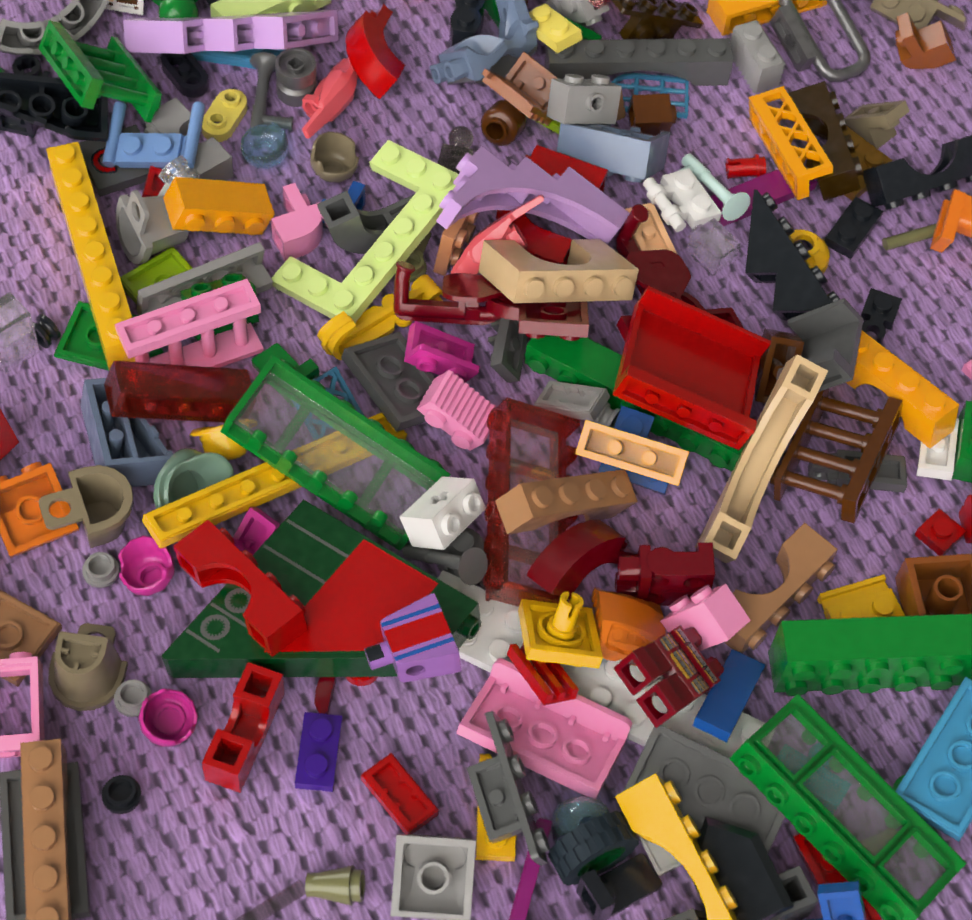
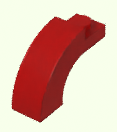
M384 4L376 13L373 10L370 12L365 11L349 28L345 40L347 55L353 69L364 85L378 99L395 84L405 67V64L393 54L386 43L384 28L393 12Z

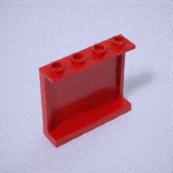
M648 286L633 309L613 395L740 450L756 429L757 420L750 418L760 358L771 345V341Z

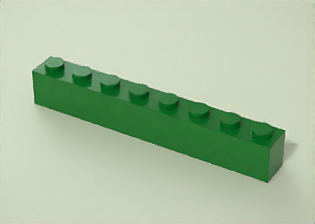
M545 335L543 338H531L528 342L524 363L529 365L534 372L546 374L559 382L606 388L610 395L607 402L610 403L611 409H621V406H625L654 416L655 420L650 431L657 436H665L678 443L682 449L695 452L707 458L711 464L718 468H726L733 471L746 443L740 450L734 449L613 395L622 355L589 338L580 337L578 340L568 341L561 339L559 336Z

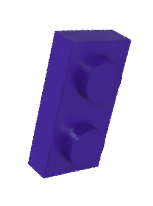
M304 712L295 788L333 792L342 728L341 715Z

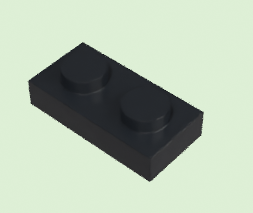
M855 197L825 237V243L829 248L852 259L881 219L883 211Z

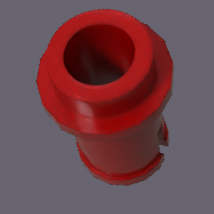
M754 154V157L726 158L727 179L752 176L757 178L766 174L765 157H759L758 154Z

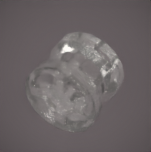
M178 156L163 168L158 177L163 183L171 185L174 177L200 179L201 175L197 170H191L188 167V161L184 156Z

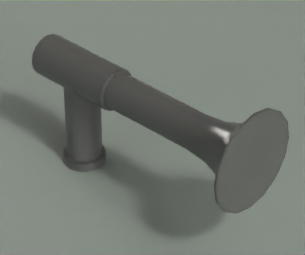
M268 52L255 53L250 58L251 65L258 71L255 101L249 129L251 136L261 137L264 127L289 129V131H292L293 117L266 115L269 81L272 72L276 71L275 61L277 58L276 55Z
M410 542L406 543L402 550L405 558L458 570L460 579L467 585L479 583L485 576L488 568L487 556L478 547L467 549L462 556L436 549L412 547Z

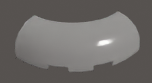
M72 0L59 14L42 22H15L2 18L0 21V52L13 55L42 54L38 48L49 20L61 23L72 39L76 41L94 26L109 0Z

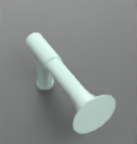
M686 154L682 158L681 163L684 168L680 170L690 168L696 178L721 200L724 205L722 216L725 220H736L747 211L750 205V196L747 193L732 194L692 154Z

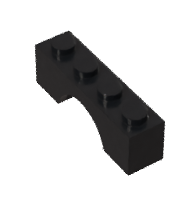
M972 135L942 144L939 163L928 175L914 170L904 158L863 170V178L871 205L875 207L884 205L885 209L889 210L904 205L903 198L911 196L913 201L931 196L930 189L938 187L939 192L958 187L957 180L965 178L966 183L972 182Z

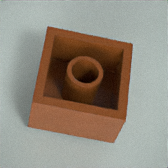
M972 554L904 559L895 577L905 616L972 614Z

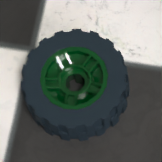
M622 811L607 812L582 823L574 830L565 834L563 838L559 839L551 847L548 857L563 884H566V886L576 885L579 883L580 876L592 869H595L597 874L600 875L616 866L620 861H623L638 846L639 839L630 828Z

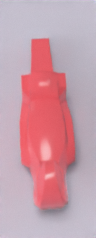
M349 58L342 59L331 69L327 77L318 84L314 94H306L301 99L303 110L310 117L309 121L302 128L307 139L311 138L325 124L332 122L352 102L358 75L353 69Z
M540 194L511 210L474 235L453 266L451 274H478L484 240H514L521 247L526 248L528 244L518 226L515 223L511 225V223L544 201L543 195Z

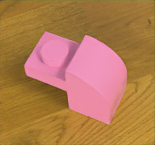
M295 183L283 186V202L287 213L271 218L272 238L284 261L290 256L298 258L312 252L319 245L323 236V218L318 210V203L311 205L305 193L301 194Z

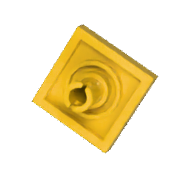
M569 591L563 592L560 595L559 604L521 599L518 614L526 660L599 669L603 655L592 608L583 607L584 600L580 595L572 592L568 603Z

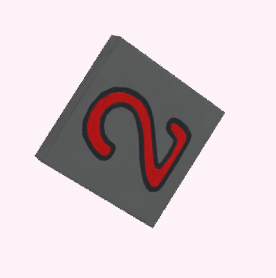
M137 124L122 129V133H141ZM88 140L79 142L88 174L99 197L146 182L149 168H120L118 165L109 168L102 165L106 142Z

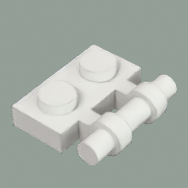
M690 168L663 175L660 184L653 177H649L643 182V186L647 190L646 196L652 204H657L662 211L661 217L665 223L671 225L676 232H680L686 227L684 221L687 222L692 230L719 222L722 212Z

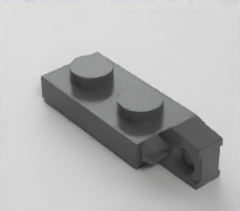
M838 449L836 453L830 454L853 461L855 458L860 459L863 453L860 451ZM886 454L870 489L904 493L907 488L906 459L904 456ZM812 463L808 465V477L827 480L828 483L838 486L848 485L851 480L849 474Z

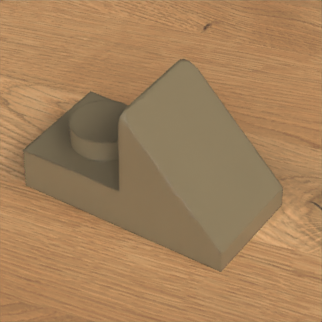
M906 100L863 104L844 119L849 128L878 149L897 135L894 127L900 123L899 119L910 112Z

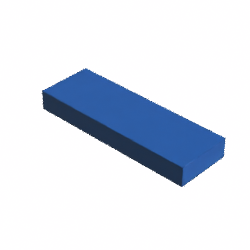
M734 649L731 650L723 665L724 672L719 676L721 681L710 689L692 725L726 743L765 668V664Z

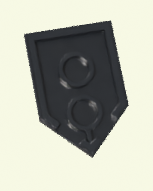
M705 816L697 843L702 852L707 849L715 860L719 871L714 873V876L720 887L727 885L734 896L738 907L733 909V912L737 919L769 920L793 908L794 905L759 834Z

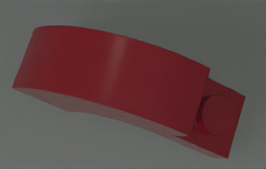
M596 519L587 520L570 527L556 537L537 557L526 576L551 595L560 596L563 592L569 591V597H571L572 592L576 591L582 580L595 568L606 563L618 564L619 555L638 554L627 547L629 541L606 523Z

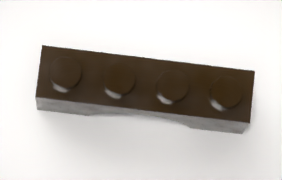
M825 81L789 92V96L812 133L827 140L822 149L833 165V173L816 178L823 200L826 201L860 190L858 176L863 175V170L858 156L854 158L851 156V153L855 152L851 135L844 136L843 134L844 131H847V126L843 113L836 114L835 110L840 109L835 91L828 92ZM811 160L813 167L821 165L820 162Z

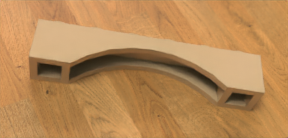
M798 354L786 362L757 420L755 432L748 439L695 546L696 548L698 543L713 542L715 558L724 563L737 559L752 528L759 504L774 470L794 432L812 405L828 370Z

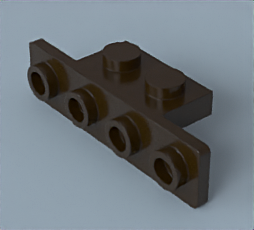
M612 0L620 13L631 16L619 32L622 39H674V35L681 26L700 29L704 24L697 15L698 10L688 2L680 3L672 0Z

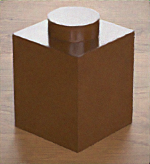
M669 93L632 95L628 107L630 129L631 126L640 127V133L653 136L659 135L660 131L669 132L672 124H675L677 119L676 107L671 105Z

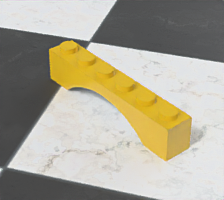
M655 773L616 795L615 798L632 831L642 839L654 843L671 853L684 866L698 888L706 909L707 919L738 920L733 912V909L738 907L737 902L727 885L720 887L714 876V873L719 871L718 866L707 849L703 852L701 851L695 839L700 836V832L689 814L683 817L677 805L682 801V798L671 780L665 782Z

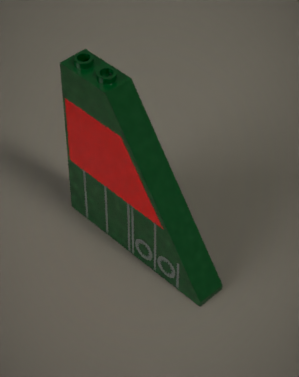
M303 500L253 554V557L258 563V568L264 574L270 572L277 578L282 586V591L288 597L294 595L301 601L306 609L304 618L307 630L274 657H271L248 634L243 613L250 602L251 595L239 586L226 584L161 657L167 673L173 678H241L248 662L281 673L284 677H398L393 664L371 670L365 655L364 648L384 642L380 621L383 618L429 594L435 593L459 650L467 639L471 640L475 637L481 627L479 603L306 500Z

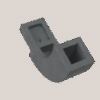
M345 191L318 203L317 207L334 242L340 248L351 253L366 254L414 195L379 210L362 211L355 207L350 195Z

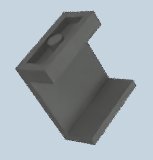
M845 298L788 319V326L804 341L801 357L828 370L819 391L853 380L864 319ZM784 367L778 369L776 380H778Z

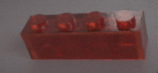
M113 361L104 387L111 417L225 423L229 414L250 387L251 380L246 369ZM256 398L240 420L248 419L256 403Z

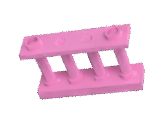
M248 279L115 324L116 333L128 359L135 357L136 367L123 370L135 398L264 351L252 324H247L246 320L250 316L261 313V304ZM233 323V329L217 335L214 334V329ZM201 335V340L182 346V340ZM168 345V352L149 358L148 352Z

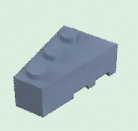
M560 123L556 152L607 169V176H612L616 173L625 175L624 179L627 181L641 183L665 168L670 132L660 131L659 135L653 136L640 133L641 128L631 126L629 131L611 127V124Z
M120 377L85 379L80 407L95 466L102 465L116 469L127 478L131 487L154 485L158 473L174 453L172 450L168 451L159 439L160 433L154 425H149L141 413V406Z

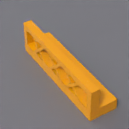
M784 86L749 97L750 121L797 201L809 197V181L833 173L832 163ZM781 99L783 102L781 108L767 106L766 104ZM781 119L794 121L793 128L780 126ZM794 138L807 141L805 148L792 146L791 143ZM806 159L820 162L821 165L806 170L803 164Z

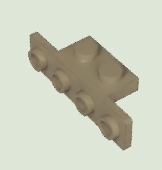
M874 0L870 5V10L898 24L896 17L908 12L918 30L930 25L935 16L963 31L967 26V18L961 9L954 5L947 7L939 3V0Z

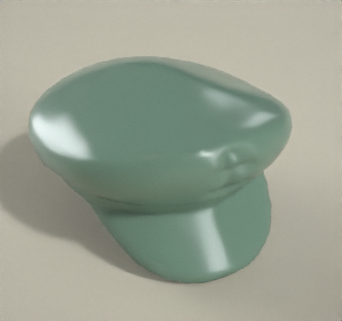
M192 448L178 450L168 459L157 475L153 491L155 508H160L234 476L231 464L225 457L217 453H201Z

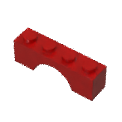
M207 520L173 545L180 567L202 588L214 584H233L243 588L251 595L250 602L243 613L248 634L271 657H274L307 630L304 618L306 609L301 601L294 595L288 597L282 591L281 584L272 573L267 572L264 574L258 568L256 559L248 550L240 551L235 546L233 537L225 528L218 529Z

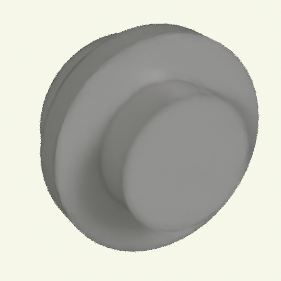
M96 552L90 555L84 562L82 573L84 580L90 586L104 588L112 585L118 579L120 568L118 561L112 555L105 552Z
M132 679L123 682L114 694L116 709L127 717L139 716L142 702L152 694L151 689L146 683Z

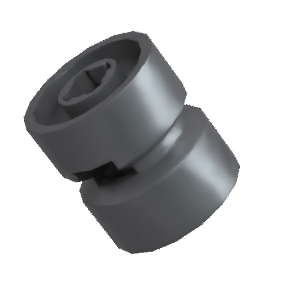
M290 48L282 51L275 61L277 95L281 102L288 106L302 107L301 99L306 94H314L317 87L316 60L311 52L303 48Z

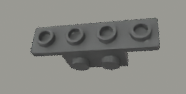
M494 711L487 712L485 716L498 756L467 767V771L488 839L494 844L523 833L531 859L538 865L543 866L548 864L545 852L550 850V845L542 827L537 829L533 815L538 813V809L530 791L525 792L521 778L526 776L522 760L518 754L513 755L510 742L514 741L513 731L506 718L502 720Z

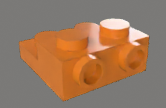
M41 462L32 463L21 469L22 474L8 479L7 475L0 476V536L10 558L79 531L77 523L50 530L45 526L39 507V499L45 495L62 491L51 463L43 466ZM57 501L51 505L49 512L53 517L63 518L70 513L71 508L67 502Z

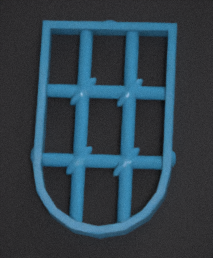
M625 73L617 76L612 81V83L622 86V89H633L634 95H639V92L642 90L660 92V94H685V102H670L671 105L684 107V112H676L677 118L687 119L689 81L672 76ZM624 79H634V83L631 84L618 82ZM639 79L660 81V86L639 85ZM665 82L685 83V89L665 88ZM623 96V101L630 102L632 96ZM624 106L625 112H628V106Z

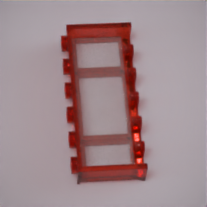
M508 397L490 411L487 419L490 435L486 450V457L489 459V473L485 481V487L488 490V504L484 514L487 521L484 552L487 553L488 568L483 577V584L486 586L485 601L495 600L518 607L521 599L559 604L560 596L551 595L527 577L526 574L541 552L556 537L566 531L577 520L578 515L554 521L533 531L507 534L495 500L520 483L571 477L566 475V468L576 460L578 455L575 454L576 447L566 445V438L580 426V420Z

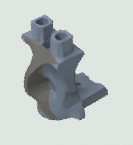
M495 0L500 17L499 36H471L438 55L440 62L430 66L434 83L438 84L447 81V84H485L482 81L485 77L482 75L484 69L504 76L509 73L523 52L533 56L537 51L536 31L539 25L536 20L530 18L525 0Z

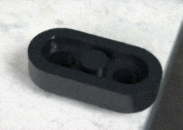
M191 53L161 54L160 59L163 72L182 95L196 98L207 92L209 88L208 74Z

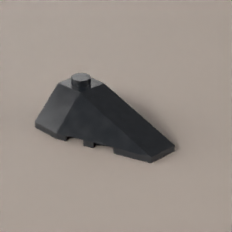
M0 72L1 112L72 139L107 142L108 98L102 96L98 98L93 110L83 108L78 104L60 78Z

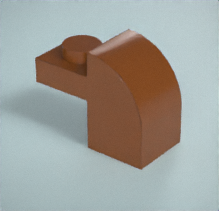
M908 12L896 17L899 30L895 31L897 38L895 40L900 62L909 69H935L956 60L951 37L941 20L918 30Z

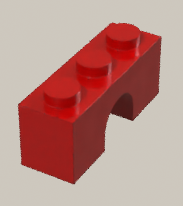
M250 662L247 663L233 693V707L224 730L217 728L203 758L202 768L205 781L241 793L285 694L283 674Z

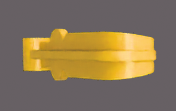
M424 274L418 277L411 285L409 299L443 301L440 297L442 290L428 274ZM387 294L381 300L382 306L374 305L367 309L355 323L345 311L336 315L322 326L317 337L322 342L321 346L327 354L342 360L341 357L345 348L387 336L394 332L395 324L399 327H407L413 321L401 320L395 315L393 309L394 294Z

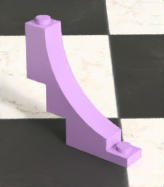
M337 10L242 16L137 18L123 20L125 48L128 52L187 54L200 51L235 52L248 49H290L339 41Z

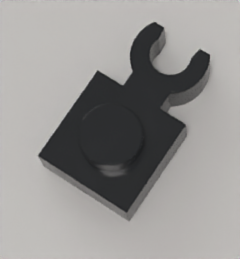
M871 288L861 313V317L865 321L863 322L862 331L865 333H875L877 335L876 341L881 344L886 334V329L891 330L902 298Z

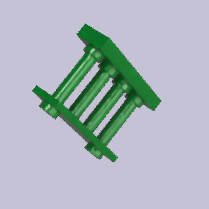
M48 21L38 49L81 107L93 110L98 98L101 96L131 103L144 121L151 123L155 112L160 108L162 93L117 37L111 36L107 49L74 41L61 23Z

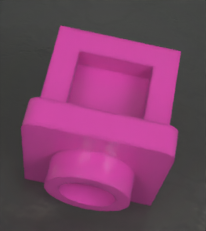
M249 507L233 536L235 546L240 551L246 549L253 555L281 524L258 507Z

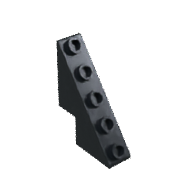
M754 190L745 273L755 283H776L773 312L782 320H788L840 300L834 291L828 293L823 286L828 280L819 267L816 265L811 268L807 262L811 255L801 241L795 243L790 235L795 231L784 216L779 219L775 214L774 210L778 208V205L768 192L761 195L758 190Z

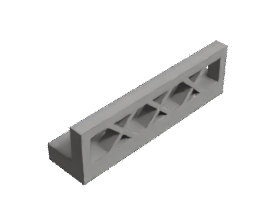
M258 242L138 290L136 311L139 315L183 301L180 291L191 288L196 283H209L222 279L224 275L231 273L245 276L256 286V295L272 288L273 281L262 264L265 249L261 242Z

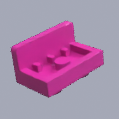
M418 321L409 326L404 362L416 366L420 371L432 372L437 375H441L448 370L453 371V374L458 375L459 379H463L464 383L476 376L480 368L479 365L472 363L475 344Z

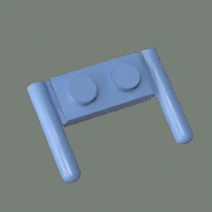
M116 101L114 103L102 165L113 168L115 165H118L120 168H150V166L167 169H181V166L187 169L194 168L205 112L204 103L200 101L193 103L187 136H183L182 133H122L127 106L123 101Z

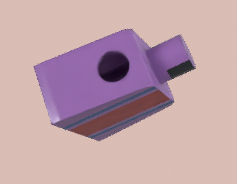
M435 593L429 594L383 618L380 621L384 642L364 648L371 670L393 664L399 681L404 683L461 671L459 650Z

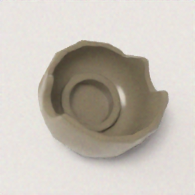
M329 131L320 134L314 141L310 154V164L315 174L320 179L333 183H340L352 178L359 162V157H357L355 152V142L348 136L338 132Z

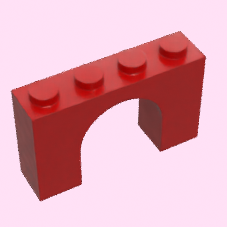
M536 145L531 156H525L551 176L555 173L561 176L570 166L602 192L605 190L607 169ZM497 210L496 219L498 220L510 211ZM525 213L512 221L511 225L515 223L526 239L528 246L524 249L527 252L548 262L567 265L572 239L536 226L527 218Z

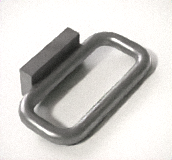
M778 0L781 7L776 11L770 24L798 72L806 70L811 64H814L822 77L829 81L841 82L855 77L867 69L870 64V52L841 0H827L855 49L858 61L839 70L832 69L827 64L792 0Z

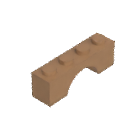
M625 469L520 483L495 500L507 534L533 531L554 521L575 515H584L586 521L609 519L638 502Z
M804 522L782 544L776 558L783 576V584L779 588L765 594H749L737 589L733 592V595L751 621L724 643L742 654L749 647L755 650L766 638L767 633L765 631L772 624L778 627L781 621H784L791 610L788 608L795 601L801 604L812 592L813 587L811 585L817 579L823 582L832 573L836 566L832 562L838 549Z

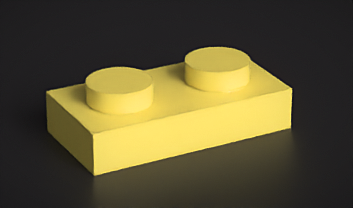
M546 3L529 12L530 18L536 20L539 25L536 31L537 38L556 53L582 40L581 29Z

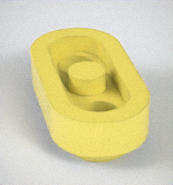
M226 89L216 96L203 117L202 134L207 140L214 137L218 142H223L232 136L248 109L247 98L243 92L237 89Z

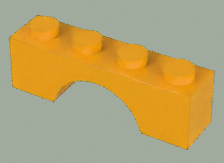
M861 331L853 380L846 383L853 389L858 388L862 384H869L883 391L888 397L902 400L901 417L904 429L929 448L953 432L960 404L864 331Z

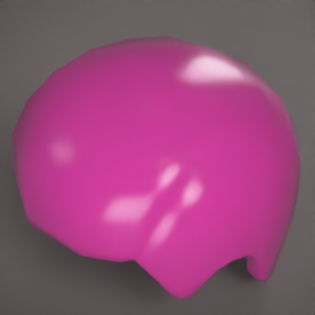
M143 535L130 540L118 554L121 564L119 577L128 590L135 595L149 596L163 591L174 576L175 563L171 552L167 547L160 549L152 536Z
M162 688L144 699L138 721L143 735L151 743L161 747H172L181 744L193 734L196 729L198 714L194 701L185 693Z

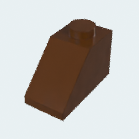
M764 328L762 337L770 340L771 345L760 358L755 386V401L766 403L777 382L778 369L784 367L786 362L795 355L801 356L804 341L797 334Z

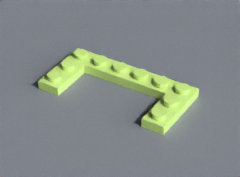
M387 140L370 160L371 170L416 193L343 282L340 283L292 256L284 262L271 278L273 287L331 319L343 311L354 320V323L359 319L395 275L397 270L396 262L406 261L435 226L436 220L443 211L439 207L440 203L450 190L453 191L456 186L453 182L458 173L390 140Z

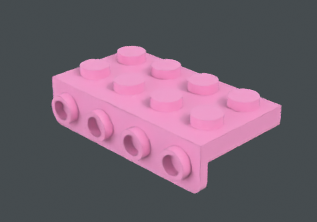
M498 658L493 664L489 678L461 720L456 734L497 753L485 713L494 711L502 720L505 718L508 720L514 735V741L510 742L513 755H519L524 767L595 801L626 743L632 727V721L579 694L573 700L543 705L515 665L505 659Z

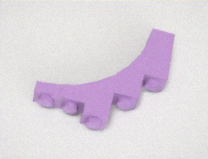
M481 146L473 155L467 152L457 165L456 169L460 173L453 182L456 186L453 191L450 190L440 203L439 207L443 211L436 222L447 230L459 219L473 213L490 210L511 211L541 194L544 197V201L527 211V214L537 215L561 224L586 239H601L608 244L630 213L570 166L561 176L557 173L551 176L528 157H525L518 166L512 162L508 167Z

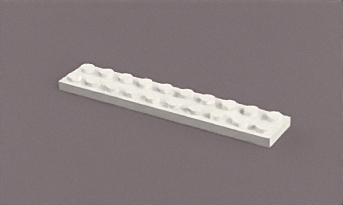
M442 570L438 577L439 580L479 603L481 627L474 638L471 640L467 639L459 648L460 658L490 673L493 664L498 658L513 663L507 656L509 647L512 644H517L521 648L523 643L518 614L519 606L478 586L464 584L459 577ZM603 658L599 669L560 664L578 687L579 691L577 694L629 718L632 721V727L627 739L643 747L645 746L654 725L636 700L655 684L663 680L662 678L633 696L613 669L622 661L621 659L609 661ZM630 665L632 677L639 682H643L645 677L639 668L635 665ZM703 694L662 724V726L730 758L765 722L742 712L726 743L692 726L707 697L706 694ZM653 696L652 703L655 709L661 713H667L668 709L659 696ZM775 729L761 740L766 747H768Z

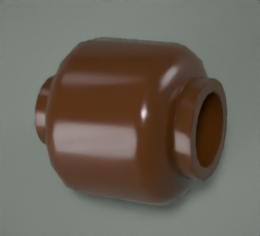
M505 99L494 103L481 118L483 135L489 142L498 146L511 144L523 133L526 127V115Z

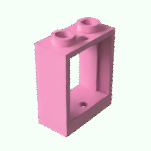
M15 652L9 654V659H0V677L30 675L32 732L0 736V758L21 757L20 743L45 740L43 664L38 656L32 657L30 652Z

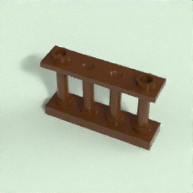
M829 388L819 391L806 412L781 464H777L770 479V484L774 485V500L781 501L789 485L837 500V504L842 505L841 520L855 524L899 427L902 400L889 397L883 409L878 408L877 411L829 398ZM827 411L872 424L874 430L872 434L866 433L864 436L819 423L823 412ZM812 435L859 448L863 454L860 459L855 458L852 461L807 448V445ZM800 460L849 474L851 480L848 485L838 486L794 472Z

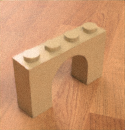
M572 239L567 265L539 259L527 252L514 240H484L478 272L513 303L632 300L639 269L601 239Z

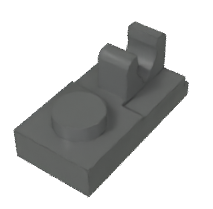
M501 318L491 323V327L497 332V335L488 337V342L493 346L490 366L507 383L520 381L527 336L518 333V321Z

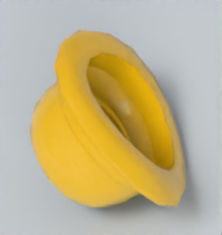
M254 419L239 420L241 424L249 429L258 425ZM223 425L193 429L190 433V436H199L205 453L220 454L228 461L241 458L248 451L220 432Z

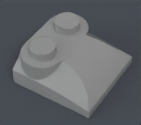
M397 834L391 916L439 920H471L476 839Z

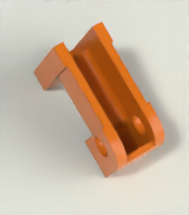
M956 189L952 191L950 201L945 199L942 202L930 249L940 253L954 241L956 233L972 238V196Z

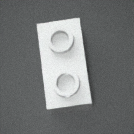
M441 477L400 516V520L412 547L445 550L486 507L475 479Z

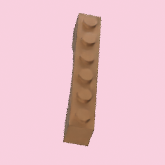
M61 739L20 743L26 920H72L67 851V751Z

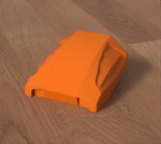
M594 587L591 601L593 602V607H595L594 619L604 659L609 661L623 660L632 651L641 646L644 647L666 634V629L660 622L664 618L660 605L631 595L604 591Z

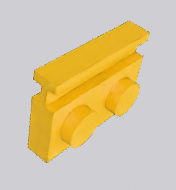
M884 574L820 593L817 598L818 603L823 607L826 619L905 616L893 590L888 588Z

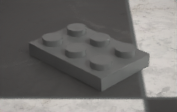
M400 332L345 348L341 357L396 432L426 422L425 416L417 410V407L435 378L431 372L420 371L416 366L404 362L407 341Z

